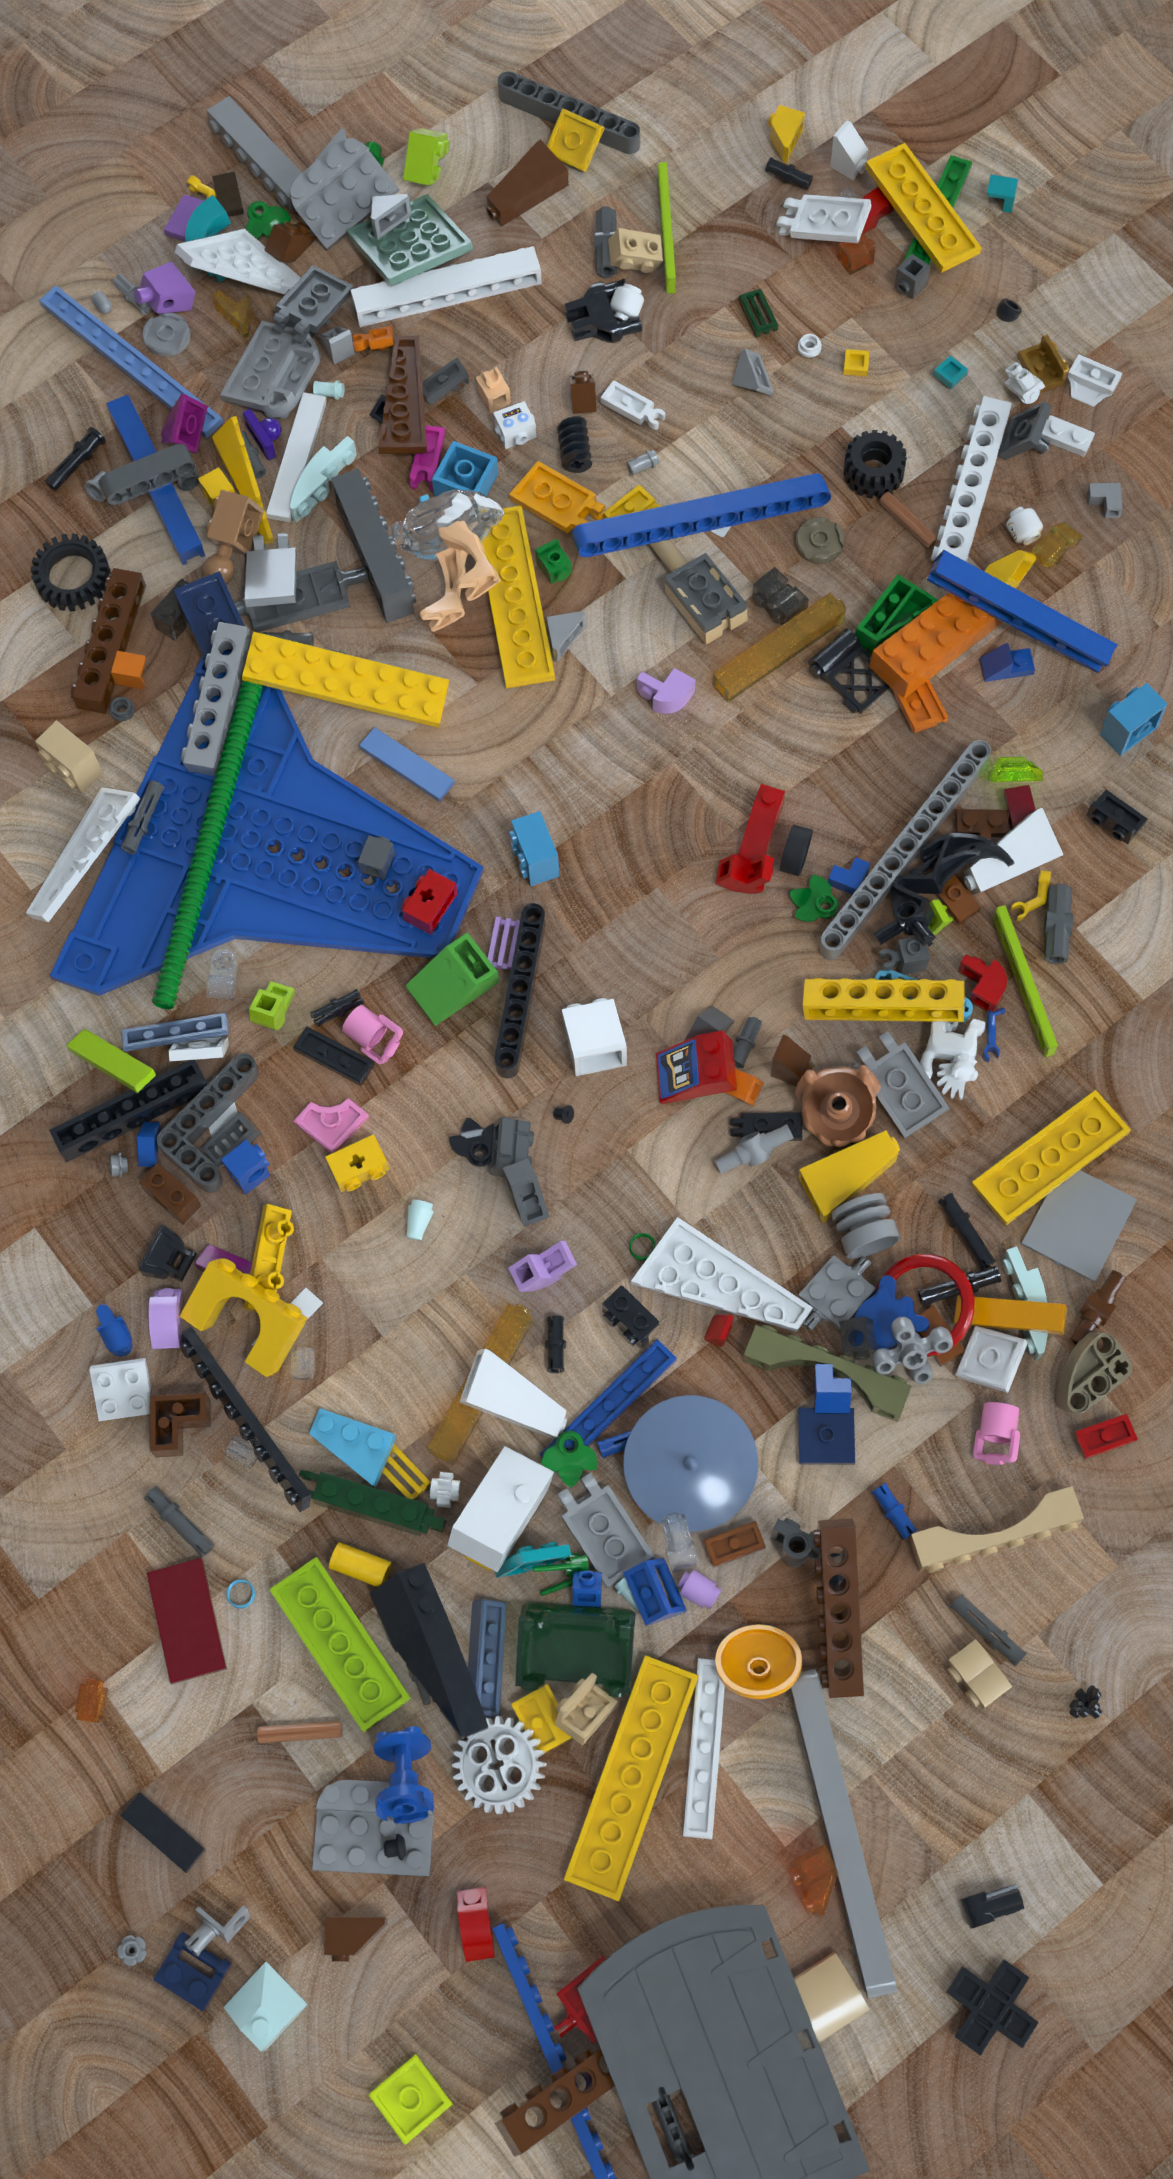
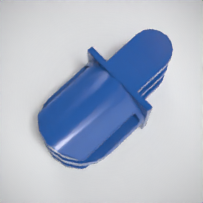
M102 1304L98 1306L96 1313L102 1325L97 1327L96 1330L99 1332L106 1348L115 1356H127L131 1352L133 1344L126 1322L121 1316L116 1318L107 1305Z

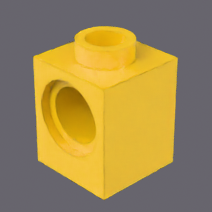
M219 467L198 478L201 491L213 509L215 499L220 495L221 490L235 493L234 488Z

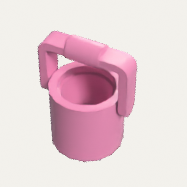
M364 1005L356 1007L342 1027V1032L361 1046L360 1050L378 1064L387 1062L394 1055L400 1044L399 1040L403 1035V1030L384 1015L377 1016ZM387 1028H389L395 1034L388 1042L381 1057L371 1049L380 1042Z
M998 1402L983 1404L980 1430L976 1431L973 1451L975 1459L992 1465H1003L1004 1463H1013L1017 1460L1020 1432L1017 1430L1018 1407ZM984 1440L998 1444H1010L1009 1455L1000 1453L982 1454Z

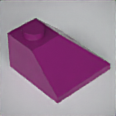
M181 394L166 419L165 426L161 432V443L168 447L176 444H185L189 452L197 454L208 406L186 394Z

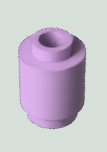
M693 1570L691 1574L685 1572L678 1584V1587L682 1589L680 1595L701 1608L705 1606L711 1609L721 1592V1589L716 1587L717 1583L696 1570Z

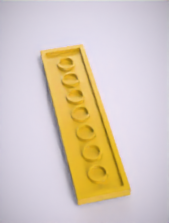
M522 505L503 508L504 516L502 515V520L498 522V525L490 523L487 518V511L473 513L476 530L479 522L486 524L489 529L488 536L484 539L482 545L487 559L501 579L499 583L488 590L506 689L555 681V672ZM477 530V535H478V537H479V539H480V538H481V534H480V532Z
M253 632L242 675L243 681L439 728L449 685V679Z
M646 1655L644 1656L564 1881L615 1901H620L699 1675Z

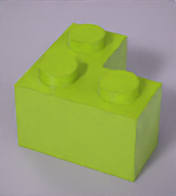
M424 128L410 131L403 180L429 186L436 184L441 173V167L438 166L439 159L445 158V154L447 155L450 149V140H447V133Z

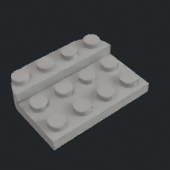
M349 138L334 145L294 180L290 188V195L297 213L328 251L347 235L346 229L362 223L371 215L372 197L395 195L400 190L371 154L368 147L354 138Z
M261 321L220 396L225 402L262 410L266 417L285 419L290 415V411L295 408L320 363L321 353L315 341L311 338L310 333H308L305 341L299 344L292 340L296 335L293 328L286 326L280 334L272 330V327L275 325L274 323Z
M340 1780L324 1788L317 1801L312 1870L430 1877L434 1811L431 1812L429 1810L427 1818L414 1823H394V1818L388 1816L387 1821L376 1815L375 1798L379 1792L389 1787V1782ZM398 1833L404 1837L406 1845V1856L402 1861L398 1859V1856L387 1858L384 1854V1842L396 1839Z

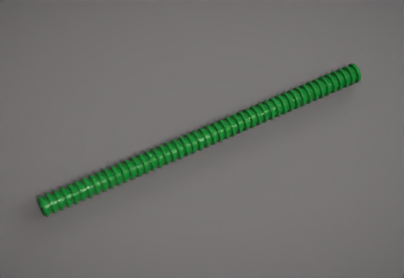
M242 681L240 684L241 688L238 691L239 695L236 698L237 702L234 706L235 709L233 710V716L231 717V723L229 724V730L227 731V737L225 738V744L223 745V751L221 752V758L215 773L216 779L213 780L214 786L211 788L212 793L209 795L210 800L207 802L208 807L205 809L206 814L203 816L204 821L201 823L202 828L199 830V836L197 837L198 843L195 844L196 850L193 852L194 857H192V864L189 866L190 872L187 873L188 879L185 880L186 886H184L183 894L181 895L182 901L179 902L180 908L177 909V915L174 919L176 923L172 926L174 930L171 931V938L168 940L170 945L166 947L165 960L162 962L164 967H161V975L158 976V981L160 982L156 983L155 997L152 998V1003L161 1009L169 1010L175 1007L173 1001L177 1000L178 986L181 985L180 979L184 975L182 971L186 968L184 964L187 963L188 959L186 957L190 953L188 949L192 946L190 942L193 941V934L196 932L194 927L198 925L197 920L202 910L201 905L204 903L203 898L206 896L205 891L208 889L207 883L210 881L209 876L212 874L211 869L214 867L213 862L216 860L215 855L218 853L219 840L222 838L221 833L224 831L223 826L226 824L225 819L228 816L227 812L230 809L229 805L232 802L231 798L234 795L233 791L236 788L235 784L238 780L237 777L240 773L239 770L242 766L241 763L244 759L243 756L246 752L245 749L257 712L256 707L259 705L258 700L261 698L260 693H262L264 685Z

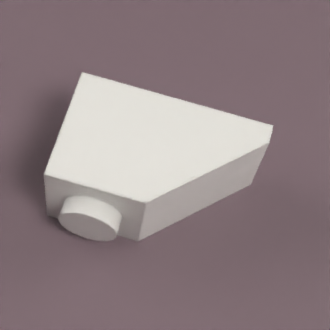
M847 120L834 134L830 167L854 180L859 173L862 174L866 170L865 164L868 161V148L852 123Z

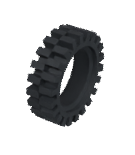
M72 533V538L69 540L67 534H62L63 541L58 542L57 538L53 537L51 538L53 545L50 546L46 541L43 544L45 551L38 549L36 551L38 558L33 557L32 579L39 595L45 603L49 602L53 608L58 605L59 610L65 611L66 606H68L70 611H75V605L78 604L81 610L86 609L84 603L87 601L91 606L94 605V597L100 600L103 597L101 590L106 592L105 582L107 577H110L109 574H111L103 549L100 545L97 546L96 541L93 539L89 542L88 537L84 535L79 540L78 534ZM81 556L92 563L93 571L91 577L78 588L61 589L53 585L49 580L53 565L64 557Z

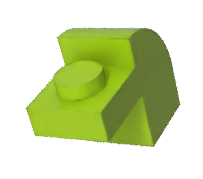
M270 981L266 991L259 989L249 1008L251 1023L278 1031L285 1022V1014L295 996V988Z

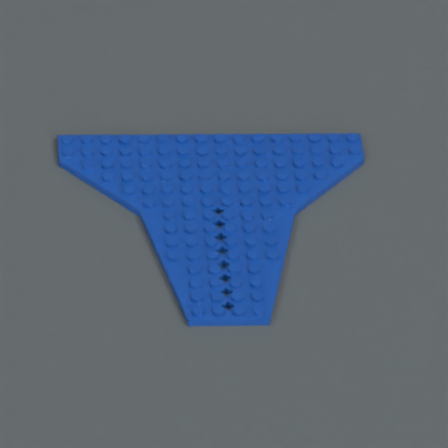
M232 649L222 653V655H229ZM203 656L157 756H154L136 795L141 799L137 803L134 813L128 816L122 823L113 842L114 846L74 930L70 932L53 967L50 977L54 981L101 996L158 972L161 967H164L162 962L165 960L166 947L170 945L168 940L171 938V931L174 930L172 926L176 923L174 919L177 915V909L180 908L179 902L182 901L181 895L183 894L184 886H186L185 880L188 879L187 873L190 872L189 866L192 864L191 859L194 857V850H196L195 844L198 843L197 837L199 836V830L202 828L201 823L204 821L203 816L206 814L205 809L208 807L207 802L210 800L211 788L214 786L213 780L216 779L215 776L189 772L181 760L182 750L184 747H187L189 741L187 737L188 727L190 723L193 724L195 717L193 714L194 703L196 700H199L201 694L199 691L200 679L202 676L205 677L207 670ZM221 672L216 676V678L221 679L225 677L227 673ZM263 686L245 749L246 752L243 756L244 759L241 763L242 766L239 770L237 783L235 784L236 788L233 791L234 795L231 798L232 802L229 805L230 809L225 819L226 824L223 826L224 831L221 833V840H219L218 853L215 855L216 860L213 862L214 867L211 869L212 874L209 876V883H207L208 889L205 891L206 896L203 898V905H201L202 910L197 920L198 925L194 927L196 932L193 934L194 939L190 942L192 946L188 949L190 953L186 958L189 959L234 939L435 958L446 946L454 942L483 874V866L313 760L282 691ZM216 695L212 697L210 702L218 701L221 696ZM208 719L204 725H212L215 719ZM203 742L199 745L198 749L207 748L209 742ZM149 782H159L165 788L147 826V835L142 837L136 854H128L120 848L129 830L127 826L130 821H133ZM151 799L149 800V803H148V805H147V807H146L144 813H146V810H147V808H148V806H149V804H150ZM368 836L376 838L377 836H382L393 843L395 856L385 880L374 877L375 883L366 885L363 879H368L370 876L360 873L358 860ZM276 844H279V852L271 853V850L268 849L270 846L274 847ZM299 852H303L304 859L300 861H295L292 857L293 854L298 855ZM322 860H326L328 865L326 868L318 869V866L315 865L317 862L321 863ZM346 868H350V876L342 877L339 873L340 870L345 871ZM429 869L455 882L458 892L431 935L404 921L402 912L404 900L411 896V894L413 895L418 879L422 875L425 876ZM393 884H397L398 892L389 893V890L386 889L388 886L392 887Z

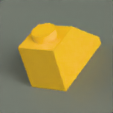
M779 104L776 112L771 113L769 117L768 127H770V139L782 162L788 163L804 129L805 113Z

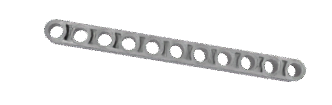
M976 740L968 746L821 936L819 946L822 957L827 960H835L841 956L892 890L894 880L899 876H903L920 854L921 848L931 840L986 769L991 755V747L987 742ZM973 754H980L983 758H977ZM960 772H965V773H967L969 776H967V777L961 776L959 773H960ZM944 791H952L954 795H948ZM931 809H936V810H938L940 813H939V814H934V813H932L930 810H931ZM923 828L926 832L920 833L915 829ZM907 846L911 851H903L900 847ZM886 866H895L897 870H888ZM878 884L882 889H873L871 885ZM863 903L867 908L860 909L856 904ZM848 922L851 925H853V927L845 928L841 925V923ZM829 941H833L838 946L829 947L826 945V943Z
M816 1669L802 1671L797 1681L789 1690L867 1999L896 1993V1982Z

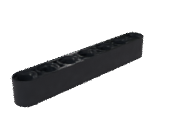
M536 903L526 905L521 913L495 1052L496 1071L501 1077L506 1079L515 1077L520 1069L546 927L545 911L541 905ZM531 916H537L540 918L536 922H531L528 920V918ZM531 939L535 941L530 946L523 944L526 940ZM523 963H528L531 965V967L528 969L519 968V966ZM518 987L527 989L524 993L520 994L514 991ZM514 1011H520L521 1013H523L518 1018H513L510 1016V1014ZM510 1035H515L518 1037V1039L514 1042H508L505 1040V1038ZM506 1059L514 1062L509 1067L501 1065V1062Z

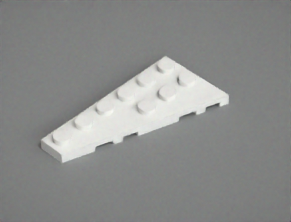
M678 1217L631 1280L632 1285L795 1332L799 1330L813 1307Z

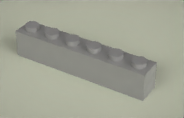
M230 96L208 109V126L211 131L221 137L227 148L233 149L238 160L248 165L253 176L259 177L262 180L264 187L276 195L278 202L283 207L286 206L292 213L296 211L291 201L290 188L294 180L302 172Z

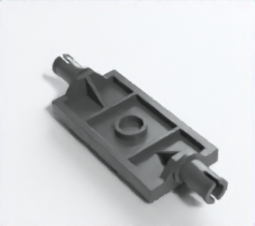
M337 561L297 571L296 603L246 607L244 600L245 586H242L243 600L235 601L234 604L240 616L247 614V616L251 617L254 631L261 632L349 608L350 603L346 593L347 586L368 582L369 580L365 566L343 572V570H339Z

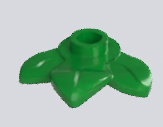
M255 201L248 207L249 221L246 225V230L257 240L262 234L269 238L274 224L289 223L291 217L287 211L279 206H268L262 201ZM261 210L263 213L257 214L255 211Z
M813 874L811 876L809 888L790 890V898L793 904L798 907L794 917L800 921L813 922L818 918H832L838 911L839 904L837 899L831 895V885L818 875ZM827 904L830 909L824 910L821 906Z
M565 1431L558 1436L556 1445L545 1451L541 1465L553 1472L558 1471L561 1480L571 1488L580 1480L583 1469L591 1471L597 1469V1457L593 1449L583 1444V1440L578 1433ZM566 1440L574 1442L575 1447L573 1450L565 1449L564 1443Z

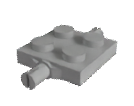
M832 1256L799 1294V1299L813 1307L812 1315L803 1323L805 1328L813 1331L815 1326L823 1320L831 1323L839 1331L844 1329L855 1316L858 1308L876 1292V1288L862 1276V1273L871 1265L869 1259L866 1260V1257L862 1256L858 1263L851 1267L844 1264L836 1256Z

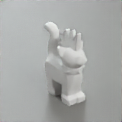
M973 1019L964 1035L952 1032L957 1029L958 1022H932L930 1037L926 1050L922 1054L920 1064L929 1078H931L933 1074V1059L951 1061L952 1063L939 1065V1069L942 1071L937 1072V1077L943 1078L937 1082V1086L940 1087L945 1084L942 1090L943 1095L951 1089V1099L955 1097L958 1091L959 1099L962 1100L965 1083L975 1081L978 1077V1072L974 1068L975 1063H977L975 1060L977 1037L981 1036L984 1032L985 1022Z

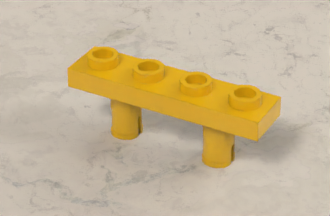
M265 1204L262 1209L250 1275L255 1277L258 1281L257 1283L265 1289L268 1288L277 1292V1289L281 1288L284 1284V1278L280 1272L286 1240L294 1231V1226L290 1222L292 1211L271 1204ZM245 1300L244 1309L257 1313L256 1309Z

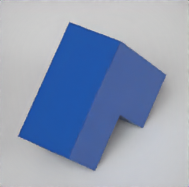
M855 857L850 871L834 865L828 878V883L831 887L853 895L865 880L870 863Z
M144 1122L137 1135L139 1167H154L159 1160L157 1136L161 1132L160 1123Z

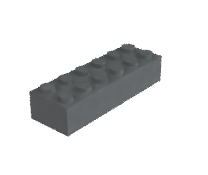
M358 468L332 477L331 481L337 508L362 566H365L369 583L386 622L389 623L414 614L413 603H416V598L413 592V582L409 575L406 576L404 572L406 568L401 555L397 556L395 551L397 550L393 536L388 535V525L385 517L380 516L378 512L380 508L376 497L371 496V486L367 476L362 477Z

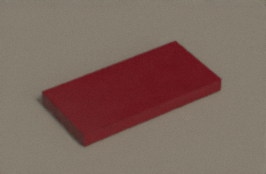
M198 1558L147 1572L170 1684L173 1685L227 1670L203 1559Z

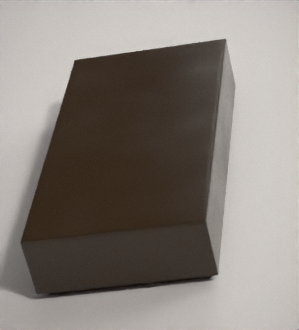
M235 172L212 176L217 200L226 210L228 217L244 214Z

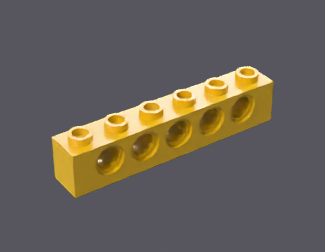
M805 979L803 995L805 1020L964 1022V981H957L955 979Z

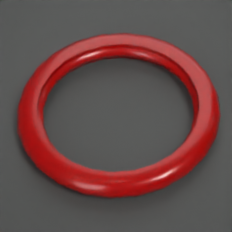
M915 1254L894 1263L883 1276L888 1275L897 1280L902 1274L911 1269L931 1267L947 1274L954 1281L960 1293L961 1312L956 1325L950 1331L953 1339V1348L964 1338L971 1326L974 1315L975 1298L972 1286L965 1273L952 1261L935 1254ZM879 1281V1283H878V1285H877L876 1292H877V1290H878V1288H879L880 1281ZM932 1351L927 1354V1357L939 1355L942 1353Z

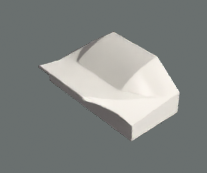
M1078 354L1067 376L1071 385V398L1095 407L1105 397L1113 394L1121 380L1122 373Z

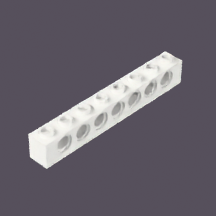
M984 396L981 405H976L973 415L976 424L970 425L967 439L971 441L969 445H964L961 459L965 460L964 465H958L955 479L959 480L958 485H952L949 499L953 500L951 506H946L943 520H947L946 526H940L937 540L941 541L939 547L934 546L931 561H934L943 550H946L967 562L1009 418L1011 402Z

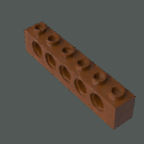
M113 568L111 576H108L106 579V592L104 598H100L98 604L99 614L97 619H94L92 622V636L85 644V658L78 666L79 677L77 683H74L71 688V698H73L77 709L103 714L107 712L115 687L111 670L117 651L126 652L146 584L142 573ZM98 681L96 684L90 685L92 682Z
M853 1519L819 1520L818 1530H813L814 1547H819L820 1558H815L816 1576H821V1586L816 1587L817 1604H822L823 1611L822 1615H818L819 1632H824V1643H819L820 1660H825L826 1671H821L822 1689H827L829 1698L864 1696L856 1526ZM837 1546L843 1549L842 1553L837 1557L828 1555V1551L832 1547ZM835 1575L844 1577L843 1582L839 1585H832L829 1581ZM837 1603L845 1605V1609L841 1613L831 1612L833 1605ZM837 1632H845L847 1634L842 1641H834L832 1637ZM839 1660H846L848 1662L847 1666L843 1669L834 1668V1664Z
M600 2048L593 2053L587 2049L573 2059L576 2063L575 2066L568 2071L565 2067H562L549 2077L552 2082L542 2089L540 2084L525 2094L527 2100L521 2105L517 2106L514 2102L500 2112L502 2118L494 2124L514 2157L522 2155L614 2087L609 2072H603L599 2066V2060L603 2056ZM577 2074H581L586 2080V2087L583 2091L575 2085ZM553 2091L561 2096L562 2104L559 2109L551 2104L550 2096ZM528 2109L533 2110L537 2115V2123L534 2127L526 2122L525 2114Z

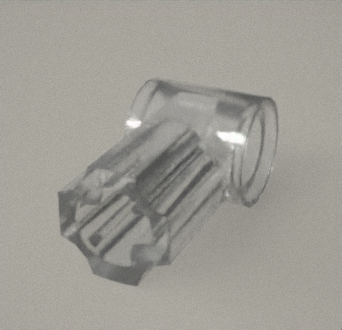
M678 1513L666 1515L665 1518L661 1519L667 1544L665 1550L671 1572L699 1566L697 1552L690 1538L685 1515Z

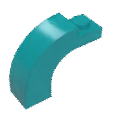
M214 195L203 201L190 216L185 232L186 242L215 236L231 224L226 210ZM205 271L209 277L214 276L219 283L227 278Z

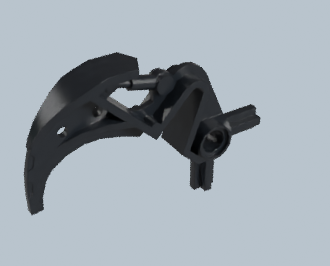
M950 833L934 839L921 848L920 859L925 863L918 869L910 870L909 875L899 876L894 880L891 896L895 920L873 933L875 938L882 945L903 932L905 935H914L922 946L926 944L928 947L933 944L932 940L936 939V937L928 927L934 912L928 899L919 894H942L946 882L961 868L974 861L995 858L1010 867L1015 864L1014 860L1000 846L990 839L979 835ZM936 862L933 872L929 873L928 876L924 875L931 867L934 866L933 863Z

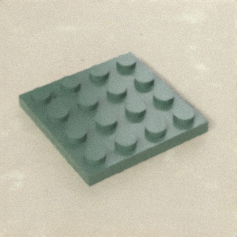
M428 194L410 201L412 216L379 239H376L374 236L371 219L346 229L347 238L390 287L473 250L472 241Z

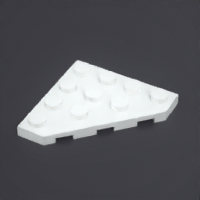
M245 229L177 244L175 253L191 267L282 294H286L288 289H291L301 278L286 264L264 251L265 246Z

